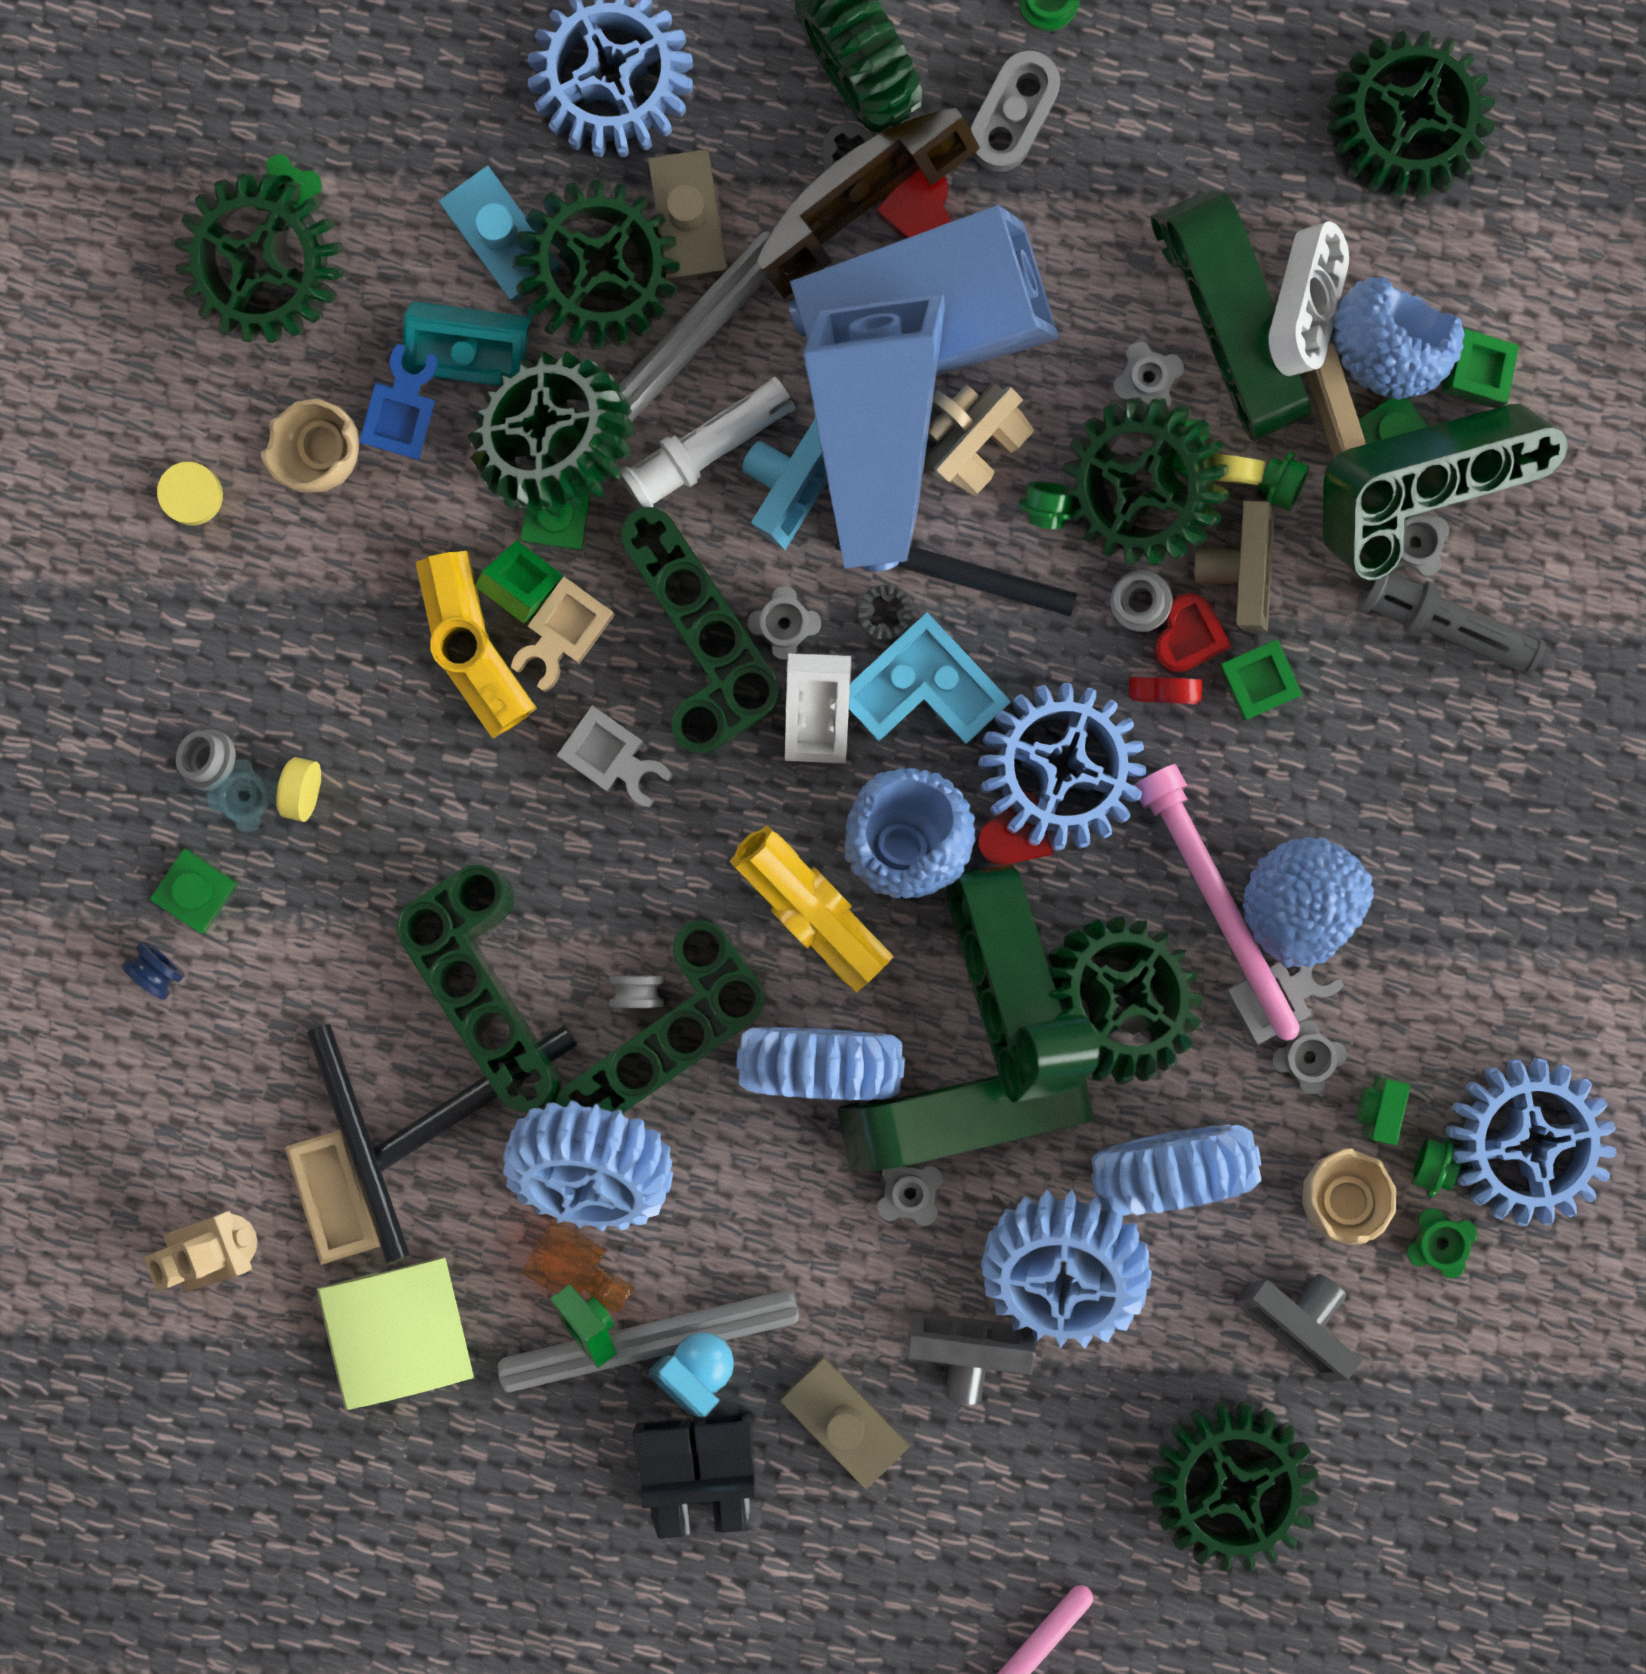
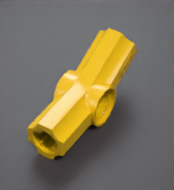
M466 550L428 556L415 563L431 632V653L434 660L446 671L489 735L494 739L525 720L537 707L500 656L486 633L469 552ZM464 631L473 633L477 640L475 655L465 663L455 664L450 661L447 655V645L451 637Z
M768 825L761 830L751 832L737 846V851L729 862L773 906L770 908L771 912L807 949L812 946L835 974L856 993L870 982L894 957L849 910L852 907L851 904L815 867L810 870L791 846Z

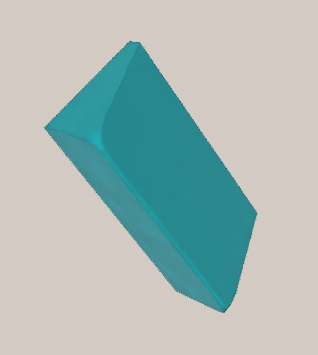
M413 301L404 314L403 345L406 348L402 358L403 367L409 373H420L426 365L428 354L431 353L437 355L438 359L437 370L433 378L502 386L500 372L513 377L520 371V358L527 361L532 318L529 316Z

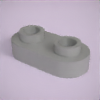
M1037 51L1019 52L1010 57L1000 70L971 127V132L980 146V149L972 154V156L985 169L994 172L1009 171L1020 165L1027 156L1056 101L1060 88L1059 71L1055 63L1048 56ZM1023 79H1031L1037 83L1039 92L1034 96L1026 97L1019 93L1016 85ZM1002 132L1010 138L1011 145L1006 150L998 151L990 146L988 138L993 133Z

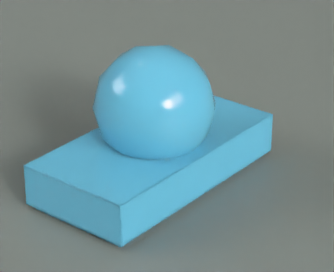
M708 1332L691 1334L680 1342L674 1352V1356H661L648 1370L650 1373L648 1376L687 1414L705 1417L720 1401L713 1393L724 1387L732 1376L734 1367L732 1350L726 1341L716 1334Z

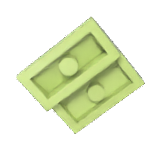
M445 1257L426 1260L383 1273L375 1272L316 1289L346 1410L386 1402L474 1378Z

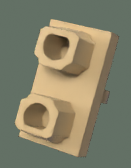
M991 383L980 397L968 385H964L952 400L942 392L935 391L932 408L938 415L930 423L928 435L938 443L925 457L924 470L933 478L950 482L967 494L977 495L992 479L995 472L976 453L981 446L991 437L1005 452L1012 453L1020 448L1034 431L1022 411L1017 407L1023 401L1021 396L1012 387L1007 386L1005 389H1002L994 383Z
M227 1211L164 1234L163 1238L167 1247L144 1256L146 1266L157 1291L181 1283L184 1292L236 1277L252 1270L250 1261L256 1253L257 1237L249 1221L242 1216L234 1215Z

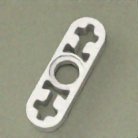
M1325 222L1299 230L1294 238L1269 332V348L1272 359L1278 370L1286 376L1318 369L1325 361L1335 321L1334 315L1338 310L1349 266V251L1346 239L1340 228L1333 222Z

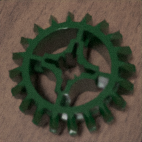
M795 0V10L799 16V23L806 33V39L811 44L816 58L845 101L848 109L852 110L858 122L863 123L865 128L880 133L888 127H894L910 118L909 114L921 107L922 87L919 84V76L912 65L913 60L908 55L903 45L904 41L899 37L893 26V21L886 15L880 1Z
M1403 30L1395 34L1391 47L1383 39L1377 38L1372 41L1368 48L1369 56L1356 52L1349 61L1352 72L1341 71L1334 82L1341 93L1332 95L1327 104L1328 110L1339 115L1329 122L1327 126L1328 134L1346 136L1334 149L1335 157L1345 158L1351 154L1356 157V160L1348 170L1349 177L1355 178L1359 176L1364 168L1373 174L1367 186L1369 192H1376L1385 180L1390 181L1389 192L1392 200H1398L1403 196L1408 183H1410L1415 198L1421 200L1425 199L1429 194L1431 184L1440 193H1444L1453 186V176L1465 179L1473 171L1470 159L1480 160L1488 149L1480 138L1488 137L1495 127V122L1482 116L1495 106V97L1477 95V92L1488 82V74L1478 73L1470 77L1467 69L1474 61L1473 53L1463 55L1459 61L1455 60L1449 55L1454 49L1453 38L1446 39L1438 50L1431 48L1432 37L1429 30L1421 32L1414 46L1411 45L1408 35ZM1397 72L1421 74L1417 84L1411 87L1402 88L1391 83L1384 87L1375 82L1386 75ZM1439 85L1445 90L1452 101L1457 124L1452 122L1453 115L1443 110L1438 103L1437 91ZM1419 94H1421L1422 98L1416 108L1420 113L1416 118L1417 122L1411 125L1401 137L1400 132L1406 123L1402 119L1406 112L1404 110L1411 106ZM1364 105L1371 109L1370 115L1380 121L1385 129L1386 138L1383 146L1376 141L1369 130L1365 118ZM1411 143H1422L1430 147L1437 143L1448 149L1446 152L1428 159L1412 160L1400 157L1405 147Z
M243 173L237 176L236 189L227 179L219 180L214 183V192L217 200L207 193L199 194L195 198V203L204 217L193 213L183 215L181 223L185 228L194 233V237L177 238L174 244L180 251L190 253L191 260L177 264L175 271L180 275L192 273L196 284L187 286L183 290V295L188 299L203 295L207 300L198 311L199 316L202 319H207L219 311L222 314L218 323L219 332L228 334L240 322V335L243 341L251 342L256 340L261 328L262 334L268 343H274L281 339L282 327L292 337L303 333L304 323L302 317L312 323L321 320L323 313L315 300L331 303L337 297V293L333 288L325 284L323 280L340 279L343 277L344 272L338 265L327 264V256L343 252L341 242L335 241L325 244L322 233L331 231L336 226L333 218H327L315 222L312 218V215L319 210L321 201L317 197H312L298 205L297 201L301 193V185L295 181L289 182L279 194L277 175L271 173L263 175L259 186H257L256 180L251 173ZM243 207H258L271 211L266 222L260 223L252 235L240 230L231 232L222 226L233 213ZM287 223L296 233L302 246L304 271L301 270L302 264L296 262L287 251L286 239L290 230ZM263 246L265 249L262 258L270 263V266L256 271L254 267L257 258L250 254L249 251L250 249ZM216 252L224 256L232 267L233 276L229 287L224 283L219 273ZM266 281L274 283L279 287L287 284L297 290L294 296L279 308H261L249 304L253 294L260 292Z
M592 180L588 186L587 198H585L580 187L575 182L569 183L564 188L566 204L559 196L550 192L542 200L547 214L532 209L525 218L529 227L535 232L520 231L516 236L515 243L521 249L532 253L516 256L512 261V268L514 270L531 273L530 277L521 280L516 285L517 293L519 295H527L536 292L538 299L528 307V314L531 317H535L547 309L553 316L544 328L545 332L549 335H553L561 327L562 323L569 326L570 328L566 336L568 345L576 346L582 338L583 332L589 331L591 349L600 350L604 346L606 331H608L612 342L617 347H622L629 341L627 326L639 337L644 336L650 331L646 316L660 320L667 312L664 304L657 297L670 299L676 294L677 287L671 281L661 277L666 276V273L672 274L680 270L679 261L673 258L662 257V251H668L676 245L675 237L666 235L657 238L655 231L665 222L664 215L659 213L647 221L640 214L648 204V199L643 195L639 196L631 206L623 203L626 196V186L624 184H617L610 197L605 198L601 180ZM580 219H599L613 224L610 231L605 236L599 238L588 237L578 230L572 234L563 227L572 221ZM628 238L635 244L641 258L643 269L641 285L633 280L636 274L625 265L622 257V249ZM550 243L560 250L558 257L568 265L571 273V281L564 295L556 286L549 267ZM608 244H611L612 248L604 258L607 264L603 267L604 270H609V273L602 271L596 277L593 276L584 287H581L580 284L588 273L585 267L590 262L583 260V257L590 260L596 254H600ZM593 292H603L614 299L620 295L631 304L624 309L606 313L593 312L579 307L583 299Z
M543 351L537 366H534L530 361L520 358V371L513 377L500 372L502 386L497 392L483 390L485 401L489 405L487 409L472 412L474 422L479 428L467 435L471 446L476 450L470 458L475 469L481 474L480 477L483 479L482 483L492 494H497L498 498L509 508H514L515 510L521 508L526 514L533 515L536 518L544 509L549 515L560 518L567 502L573 509L583 511V498L590 492L595 496L604 498L601 483L606 477L621 479L620 470L615 465L616 460L632 457L630 446L624 440L636 434L633 429V423L628 418L632 413L630 403L620 391V385L611 374H606L596 362L590 361L588 358L581 362L576 355H572L568 351L559 360L554 355ZM567 400L587 402L589 411L578 413L574 408H567ZM526 456L530 461L535 460L536 470L516 468L515 457Z
M1141 397L1128 399L1124 410L1114 403L1103 409L1104 421L1094 417L1084 423L1085 432L1089 438H1075L1069 445L1073 452L1082 459L1068 461L1064 463L1062 468L1066 474L1077 477V483L1063 489L1064 495L1071 498L1078 497L1081 507L1072 511L1070 519L1075 522L1087 517L1091 523L1083 534V540L1091 542L1101 535L1106 537L1102 546L1103 555L1110 557L1116 554L1123 546L1125 563L1133 565L1139 562L1144 553L1150 565H1158L1164 561L1166 551L1174 559H1179L1187 554V542L1195 546L1202 544L1207 539L1202 525L1212 527L1220 522L1221 515L1209 503H1222L1228 499L1229 492L1223 487L1213 485V480L1228 475L1229 467L1225 464L1212 466L1210 456L1222 450V443L1219 440L1212 441L1206 445L1202 443L1200 437L1206 433L1209 427L1208 422L1205 420H1200L1189 428L1185 426L1189 417V408L1187 406L1180 405L1175 407L1168 416L1166 399L1162 397L1152 399L1147 409ZM1128 432H1144L1157 436L1153 446L1145 448L1140 458L1128 452L1119 455L1111 450L1113 445ZM1176 453L1179 454L1185 465L1189 486L1177 479L1173 471V461ZM1149 468L1148 471L1153 478L1148 482H1155V489L1142 495L1143 491L1138 486L1142 481L1136 480V474ZM1104 478L1108 479L1117 491L1118 500L1115 509L1106 494ZM1150 505L1163 511L1172 508L1181 513L1179 518L1169 528L1146 529L1134 525L1137 518L1145 514Z
M1123 916L1113 917L1106 923V926L1100 919L1091 920L1084 925L1083 932L1077 929L1072 930L1063 937L1064 947L1057 946L1048 954L1047 959L1053 966L1049 967L1055 986V990L1049 992V996L1058 999L1062 1012L1055 1019L1077 1015L1087 1017L1081 998L1087 1003L1089 1008L1088 1020L1096 1035L1099 1055L1098 1064L1091 1073L1092 1080L1102 1081L1109 1077L1110 1073H1112L1116 1085H1125L1131 1082L1134 1075L1142 1082L1150 1080L1156 1076L1157 1069L1166 1071L1176 1065L1178 1060L1176 1054H1183L1193 1044L1187 1033L1197 1030L1202 1022L1190 1010L1201 1005L1204 996L1188 990V984L1197 979L1199 972L1193 970L1183 972L1179 962L1184 959L1186 950L1177 949L1170 953L1165 948L1169 932H1159L1150 939L1148 937L1147 920H1138L1129 929ZM1111 956L1125 960L1131 965L1125 971L1118 972L1107 965L1100 968L1090 958ZM1150 984L1153 987L1157 1001L1153 998L1150 991ZM1126 985L1121 993L1125 1002L1118 1005L1115 1002V998L1119 995L1113 994V992ZM1118 1006L1126 1007V1009L1113 1016ZM1121 1028L1132 1035L1139 1032L1149 1041L1145 1045L1130 1046L1117 1043L1107 1037L1116 1029Z
M1241 1401L1239 1403L1235 1419H1230V1413L1224 1402H1216L1213 1408L1216 1421L1208 1423L1199 1409H1195L1191 1412V1419L1198 1429L1189 1435L1183 1426L1176 1423L1171 1428V1432L1181 1443L1179 1448L1176 1449L1168 1444L1159 1445L1157 1449L1159 1456L1170 1463L1171 1467H1154L1151 1469L1150 1476L1154 1482L1169 1487L1153 1492L1150 1495L1151 1501L1155 1507L1169 1508L1158 1518V1522L1164 1531L1179 1528L1172 1540L1178 1550L1187 1549L1195 1543L1193 1558L1196 1563L1204 1565L1214 1551H1216V1565L1220 1571L1228 1572L1232 1566L1234 1555H1239V1560L1244 1570L1252 1572L1256 1564L1254 1553L1261 1551L1270 1564L1276 1563L1278 1561V1554L1272 1545L1281 1539L1286 1547L1294 1549L1298 1545V1541L1289 1531L1290 1527L1294 1524L1302 1529L1311 1528L1312 1520L1303 1511L1299 1510V1507L1317 1505L1319 1496L1315 1491L1301 1486L1318 1479V1471L1311 1465H1299L1308 1458L1311 1450L1305 1442H1297L1290 1445L1295 1437L1296 1429L1289 1422L1281 1424L1274 1429L1276 1415L1272 1410L1265 1408L1259 1413L1254 1423H1252L1253 1410L1248 1402ZM1233 1439L1250 1440L1262 1444L1275 1454L1263 1460H1260L1258 1456L1245 1461L1236 1460L1230 1457L1222 1442ZM1206 1452L1211 1466L1210 1475L1206 1482L1195 1488L1196 1495L1186 1500V1483L1190 1470L1202 1453ZM1222 1462L1226 1464L1233 1475L1236 1474L1241 1482L1248 1481V1484H1241L1245 1489L1242 1497L1247 1505V1510H1244L1238 1500L1233 1498L1228 1491L1220 1493L1221 1489H1228L1224 1484L1227 1476L1221 1467ZM1282 1474V1490L1278 1503L1271 1514L1263 1520L1259 1510V1499L1266 1489L1275 1484L1274 1477ZM1206 1513L1211 1518L1222 1513H1232L1240 1517L1246 1530L1236 1533L1219 1532L1202 1525L1196 1519Z

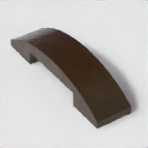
M956 108L923 115L896 125L874 136L836 161L801 193L773 229L756 261L783 299L793 293L790 281L820 271L833 262L822 247L823 243L919 170L932 186L980 149L961 113Z

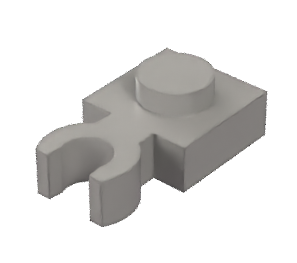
M593 705L557 754L563 761L608 792L618 778L626 782V789L632 800L644 807H651L654 801L640 790L639 782L642 776L653 772L668 782L673 776L670 770L658 761H640L635 758V754L644 741Z
M1276 961L1269 965V968L1298 1023L1311 1016L1303 999L1309 996H1332L1341 990L1344 985L1341 978L1332 979L1324 985L1317 984L1312 978V968L1314 965L1311 967H1296L1295 972L1289 974L1286 967L1280 961ZM1247 978L1224 990L1253 1044L1258 1045L1276 1035Z

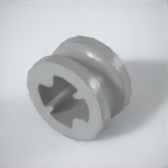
M609 976V984L613 985L616 991L615 996L609 999V1007H664V999L660 998L657 994L659 985L664 984V976Z

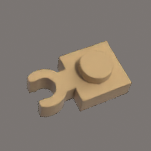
M563 576L528 624L530 629L541 636L540 640L536 645H529L518 651L513 658L511 668L520 674L530 660H543L546 664V674L539 681L537 687L544 692L550 690L559 679V661L564 654L580 664L615 616L614 612Z

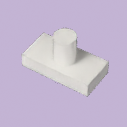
M788 653L785 761L846 764L851 656Z

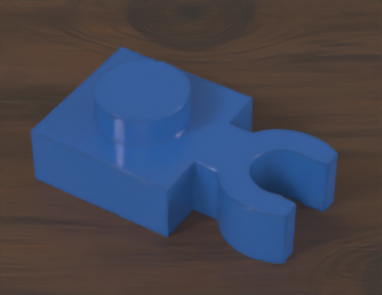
M397 344L393 348L389 360L390 369L395 376L393 387L375 383L359 443L420 460L436 400L421 396L419 393L421 385L430 381L436 373L438 359L437 355L429 353L424 369L417 374L409 373L402 364L406 346Z

